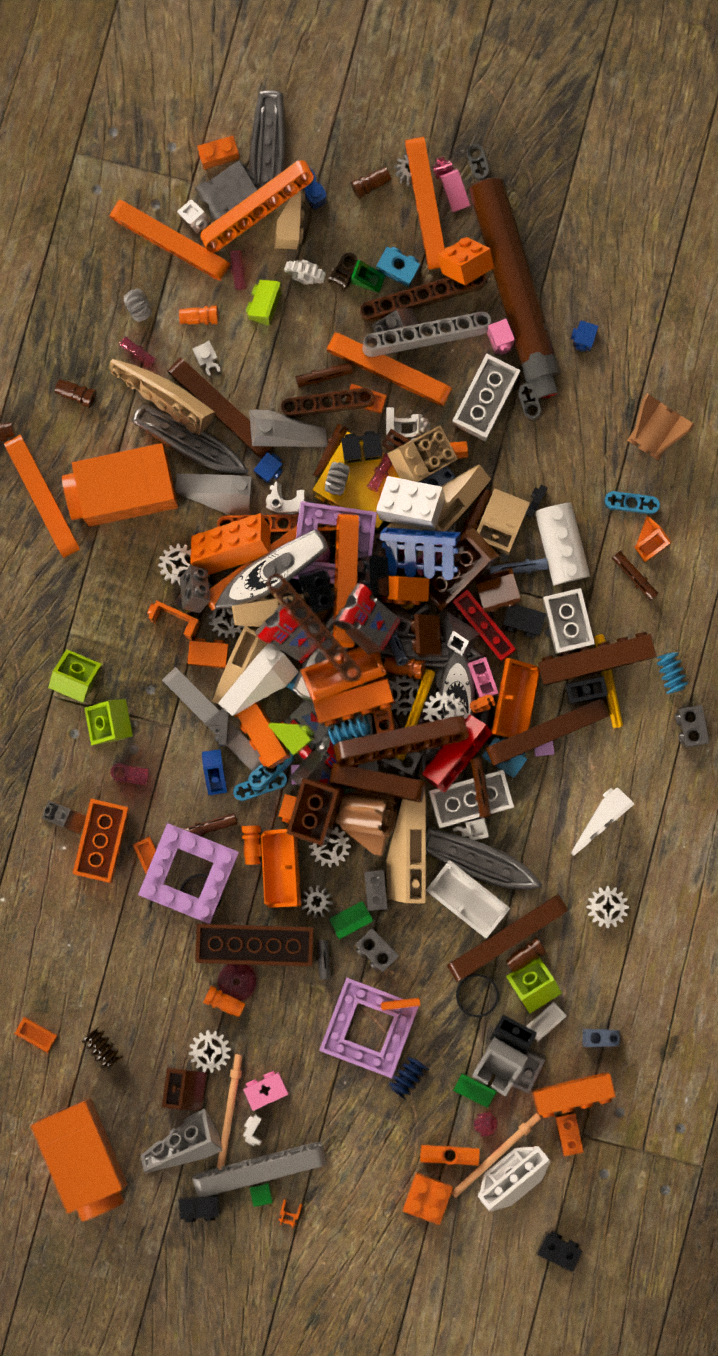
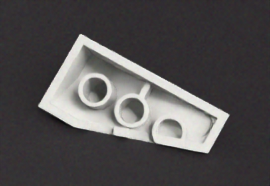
M268 643L218 704L234 716L259 700L267 698L277 690L285 688L299 672L283 652L273 644Z
M618 787L614 790L610 788L603 794L605 798L600 802L571 851L573 856L634 805Z

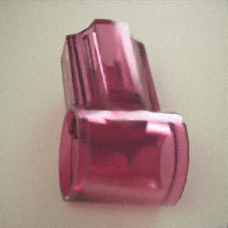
M117 763L112 766L110 774L117 782L146 786L149 769ZM116 768H123L125 774L123 777L117 778L114 776V770Z

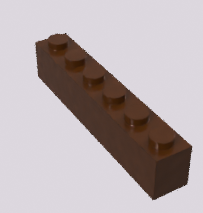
M647 632L635 634L636 638L628 639L627 636L616 639V643L609 644V641L599 643L597 648L591 649L590 646L579 648L580 652L572 654V651L560 653L561 657L553 658V655L543 657L542 661L538 662L543 685L547 686L657 658L652 635H647Z

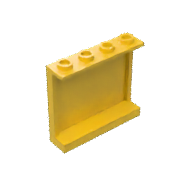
M341 442L312 490L315 494L314 497L323 503L324 501L331 503V506L377 512L376 509L387 476L399 478L389 456L383 452L382 459L365 461L363 442H359L362 462L344 464L349 466L350 472L343 494L341 496L333 495L325 491V482L331 464L333 462L344 463ZM377 514L375 530L379 531L383 521L379 519Z

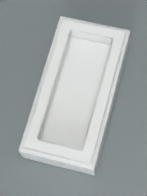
M553 1001L526 1027L537 1032L535 1039L538 1042L567 1016Z

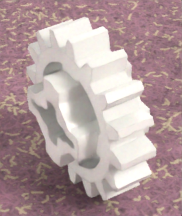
M303 259L302 261L286 262L284 272L291 275L293 280L305 285L321 284L324 282L326 272L318 269L317 264Z
M177 544L175 549L170 545L169 552L167 550L163 551L165 557H159L163 563L158 564V566L163 568L160 574H166L164 578L166 581L171 579L172 585L178 581L180 586V574L184 573L190 566L186 562L187 555L191 558V549L188 551L187 545L181 548L180 544ZM178 552H179L178 556H175V557H173V558L170 557V556L173 555L174 553H178ZM181 560L184 566H180L179 569H177L174 563H179ZM167 564L172 566V574L168 572Z
M438 691L436 692V698L431 695L429 697L431 702H425L428 708L423 709V712L427 713L424 720L435 721L432 715L442 720L444 716L439 711L443 709L444 704L446 711H449L444 719L465 715V712L461 711L464 704L459 705L460 697L454 699L455 693L448 696L447 691H444L443 695ZM441 700L438 707H432L436 701ZM449 701H451L456 708H452L449 705Z
M338 827L332 830L331 834L337 835L340 839H329L331 844H336L333 847L334 851H321L327 844L318 848L315 843L309 846V848L314 849L310 855H316L315 862L321 860V866H324L325 863H328L329 868L332 867V863L339 866L338 861L345 862L343 856L350 854L346 851V848H351V845L346 844L349 837H343L344 831L338 833ZM343 845L341 854L337 856L336 851L338 847ZM326 853L330 855L332 860L324 859L320 854Z
M606 886L605 891L600 887L598 888V894L592 892L593 899L588 898V901L591 902V905L586 906V908L591 909L588 916L593 915L592 922L594 923L598 920L599 927L603 923H605L606 928L610 927V923L616 927V921L622 923L623 919L621 917L628 915L624 912V909L629 908V906L624 905L627 898L622 899L623 892L617 894V888L615 887L612 891H610L609 886ZM601 895H604L603 900L599 904H595L596 900ZM611 895L615 896L620 904H616L612 900ZM607 898L609 905H612L613 907L609 910L608 916L606 913V909H603V905H606ZM596 911H600L604 919H601L596 914ZM615 911H620L617 917L611 920L612 914Z
M207 1030L205 1036L200 1032V1039L194 1037L195 1044H190L189 1046L193 1048L189 1055H194L191 1062L198 1063L196 1065L197 1069L202 1066L203 1072L210 1068V1072L213 1073L215 1067L221 1070L220 1064L226 1066L227 1063L224 1059L231 1057L227 1054L231 1048L226 1047L229 1041L222 1040L223 1034L218 1037L217 1031L210 1035V1031ZM205 1039L204 1047L197 1049L200 1042ZM212 1039L217 1040L221 1046H216ZM209 1044L211 1046V1049H215V1052L212 1054L211 1060L209 1054L205 1053V1050L208 1049ZM218 1054H223L222 1058L215 1063V1057ZM198 1056H203L207 1060V1064L203 1063Z

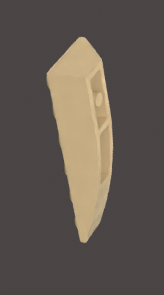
M115 359L110 361V371L116 378L120 377L131 389L135 388L146 400L150 399L161 411H166L176 422L184 424L191 433H196L200 436L213 421L215 412L171 381L129 363Z
M480 465L471 468L440 486L443 488L446 498L435 531H447L491 480ZM392 522L387 526L389 528L426 530ZM417 550V559L423 554V551Z
M299 593L298 595L305 602L303 593ZM292 595L283 596L284 600L288 597L293 602ZM276 598L234 605L232 606L234 624L260 627L265 620L274 614L280 603ZM334 607L315 613V615L324 623L334 610Z
M263 597L257 601L266 600L267 598ZM244 626L225 667L212 702L219 703L255 657L268 644L257 637L255 632L259 627Z
M425 790L422 802L402 799L387 857V899L403 903H426Z

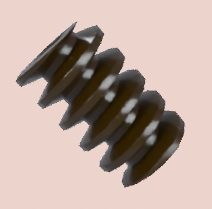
M98 1027L84 1037L82 1043L89 1042L86 1048L94 1049L91 1055L98 1054L95 1061H103L100 1068L107 1067L108 1069L122 1059L123 1056L116 1057L119 1050H111L114 1043L107 1044L109 1036L102 1038L105 1031L98 1032Z

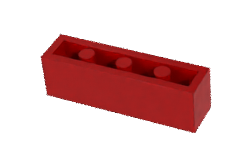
M468 589L453 601L455 606L473 628L480 633L481 638L501 662L516 651V648L490 616L484 612V609Z
M470 714L464 719L469 737L462 742L444 745L422 773L430 784L444 793L492 735L491 730L486 724Z

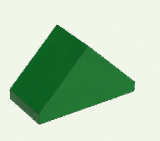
M358 260L351 281L354 285L379 293L386 275Z

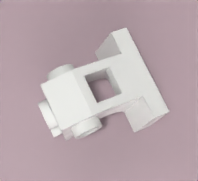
M386 408V436L390 429H393L407 439L413 440L430 431V423L423 415L412 414L411 418L394 417V408ZM402 424H413V433L403 434ZM393 434L391 435V438H393V439H399V438H397L396 436H394ZM387 441L386 444L394 448V444Z
M276 481L274 486H270L272 492L268 494L265 502L266 508L276 514H299L300 502L313 503V497L305 490H297V496L294 499L284 500L282 497V485Z

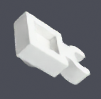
M210 341L192 349L200 367L207 366L206 373L208 377H212L210 373L211 368H216L218 373L221 372L219 365L213 362L218 358Z
M485 818L466 821V827L456 826L453 828V831L459 830L462 832V837L469 836L471 840L489 837Z

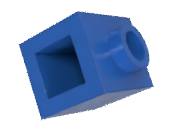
M580 320L578 329H573L570 338L574 340L572 346H575V349L582 352L591 351L598 325Z
M266 453L253 470L254 474L267 484H270L274 478L277 480L283 472L282 459L274 453L272 455Z

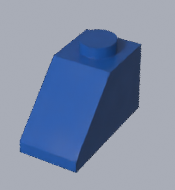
M221 749L202 752L208 796L227 793Z

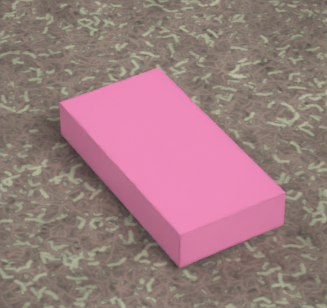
M454 170L440 176L451 211L455 212L470 206L459 171Z

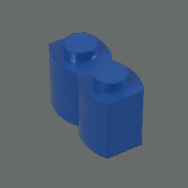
M310 168L314 179L302 191H305L308 204L316 210L327 203L326 192L323 186L316 181L315 173Z

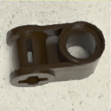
M350 252L345 253L332 271L328 282H333L345 291L351 282V277L358 261L356 255ZM347 259L355 261L351 267H347L344 262Z

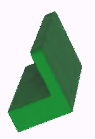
M361 901L331 917L329 921L338 938L341 939L373 922V919L364 902Z
M461 1073L453 1091L486 1108L489 1107L494 1095L497 1093L496 1090Z

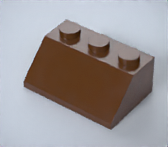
M303 778L286 834L321 846L328 844L345 788L327 782Z

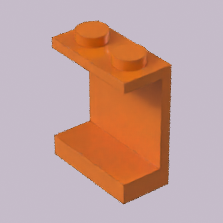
M157 600L155 604L152 603L147 614H149L148 618L151 622L155 623L161 610L189 622L183 634L186 638L194 640L201 625L198 619Z

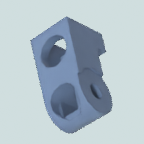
M445 466L421 483L440 487L456 478V476L448 466Z
M583 1029L582 1046H620V1030Z

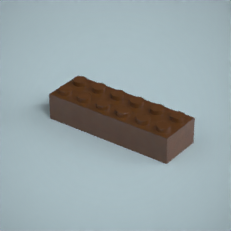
M197 924L195 963L312 967L314 927Z

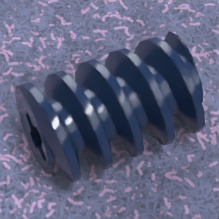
M408 1057L407 1060L410 1064H402L405 1071L398 1070L400 1077H393L396 1083H388L391 1089L404 1100H407L404 1094L411 1095L408 1088H416L413 1082L420 1083L421 1080L418 1075L425 1076L422 1069L429 1070L427 1066L416 1058Z

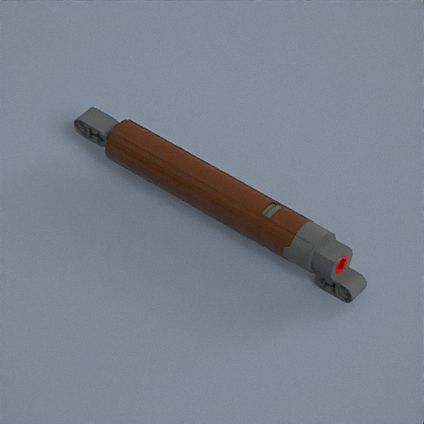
M472 144L467 149V156L472 173L479 182L469 188V193L484 244L491 250L494 264L493 274L508 324L515 339L514 344L526 384L521 385L518 391L525 415L530 420L537 421L543 416V408L540 401L560 395L555 377L560 375L561 371L549 331L545 325V318L504 181L499 177L491 178L492 172L486 152L479 144ZM475 151H481V155L478 158L472 157ZM479 164H481L482 168L485 170L483 171L484 175L479 174L481 172L478 166ZM527 389L532 391L530 397L533 402H530L529 398L524 395L527 393ZM537 407L538 413L530 416V408Z

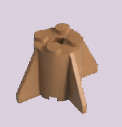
M647 393L641 402L636 427L627 441L635 446L639 443V449L647 454L651 451L649 455L659 461L666 449L689 433L695 424Z
M361 790L343 794L340 811L336 815V824H339L346 833L371 853L382 856L386 837L390 836L388 834L389 831L393 832L397 821V810H394L393 806L396 805L395 797Z

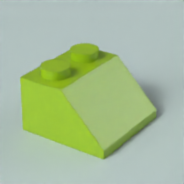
M260 280L258 285H254L252 295H254L253 301L249 302L246 308L249 320L270 326L282 293L281 282Z
M66 649L52 672L48 688L83 703L94 684L102 664Z
M126 699L109 700L84 708L91 745L133 737Z
M270 723L268 725L293 755L299 754L315 740L313 737L314 732L308 725Z
M540 957L538 960L534 959L524 968L519 969L515 973L511 972L506 976L529 1014L562 994L555 979Z

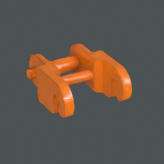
M485 695L472 701L470 708L473 713L477 714L490 710V703H492L493 707L496 704L492 695Z
M284 1199L280 1212L282 1218H279L278 1221H281L280 1225L286 1223L292 1225L291 1228H293L297 1224L295 1219L298 1220L302 1204L299 1205L298 1212L295 1214L285 1212L286 1200ZM284 1215L294 1217L293 1221L284 1219Z

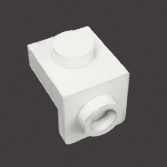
M257 1114L254 1117L250 1116L244 1125L247 1128L243 1134L246 1137L245 1141L253 1146L256 1144L260 1145L262 1142L261 1139L253 1135L262 1119Z

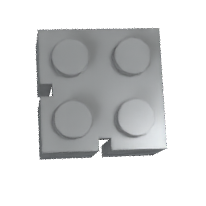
M494 1037L479 1061L472 1077L487 1085L494 1073L496 1076L490 1088L506 1096L523 1069L528 1056Z

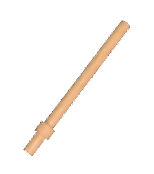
M235 1054L233 1069L230 1070L229 1077H231L221 1138L222 1151L219 1152L217 1162L218 1170L225 1166L238 1081L242 1075L240 1069L243 1055Z
M536 1113L526 1123L523 1122L518 1127L519 1129L464 1179L451 1194L457 1198L523 1135L526 1136L530 1133L531 1128L542 1118Z

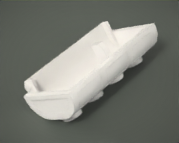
M572 503L558 504L535 511L553 586L590 577Z
M450 860L426 889L429 894L486 939L510 909Z

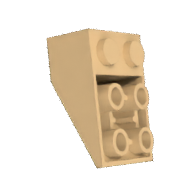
M301 190L292 196L278 218L275 229L274 248L297 250L298 244H302L303 228H300V226L303 225L304 209H301V207H303L305 202V191Z
M441 425L387 453L399 478L415 482L423 480L458 459Z
M494 488L477 532L494 550L509 555L530 502Z

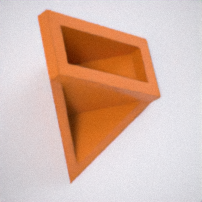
M647 515L634 548L644 562L667 548L672 542L661 526Z

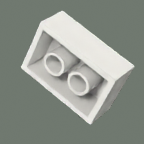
M387 476L376 511L379 519L382 521L435 531L446 497L442 487Z
M581 588L543 597L542 601L556 655L567 651L579 650V648L594 646L595 643Z

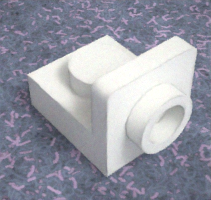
M192 199L177 211L196 234L210 223L205 212Z

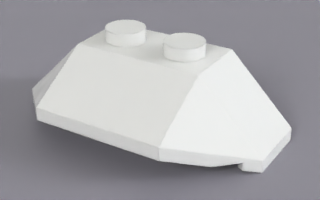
M539 1146L514 1148L485 1172L478 1197L490 1212L512 1206L542 1181L551 1161Z

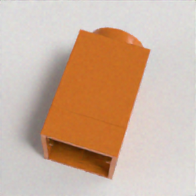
M163 443L71 462L73 473L62 475L64 494L71 519L83 518L89 527L178 508L168 456Z
M92 1098L30 1125L67 1214L77 1210L81 1221H85L125 1202L121 1190L124 1189L127 1182Z

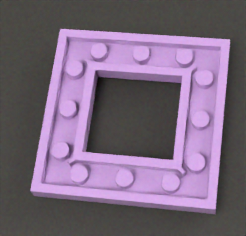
M300 502L296 538L317 529L318 524L336 527L338 514L358 515V558L372 556L377 512ZM314 561L299 573L302 574L321 568L328 572L330 577L329 584H335V564Z
M167 823L138 895L210 924L239 852ZM178 849L213 862L199 898L164 884Z
M346 978L319 1051L392 1078L419 1006L381 1010L382 1002L402 1000V998ZM357 1003L394 1016L381 1053L344 1039Z

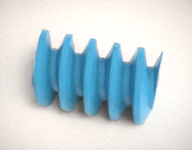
M679 652L668 653L656 658L661 659L657 662V666H663L659 673H665L661 679L668 681L664 684L665 688H670L666 692L667 695L684 690V687L689 684L682 681L686 674L679 673L684 668L677 667L682 662L675 659Z
M363 715V721L356 717L355 724L349 719V726L343 721L341 723L342 728L334 724L333 731L328 726V734L333 745L341 741L371 735V727L366 715Z

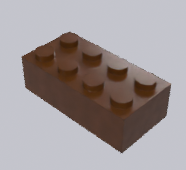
M474 528L465 531L455 546L459 547V552L455 553V566H458V572H455L454 577L446 580L442 576V571H436L434 577L430 578L428 597L441 611L450 607L453 601L499 557ZM442 556L436 561L437 565H442Z

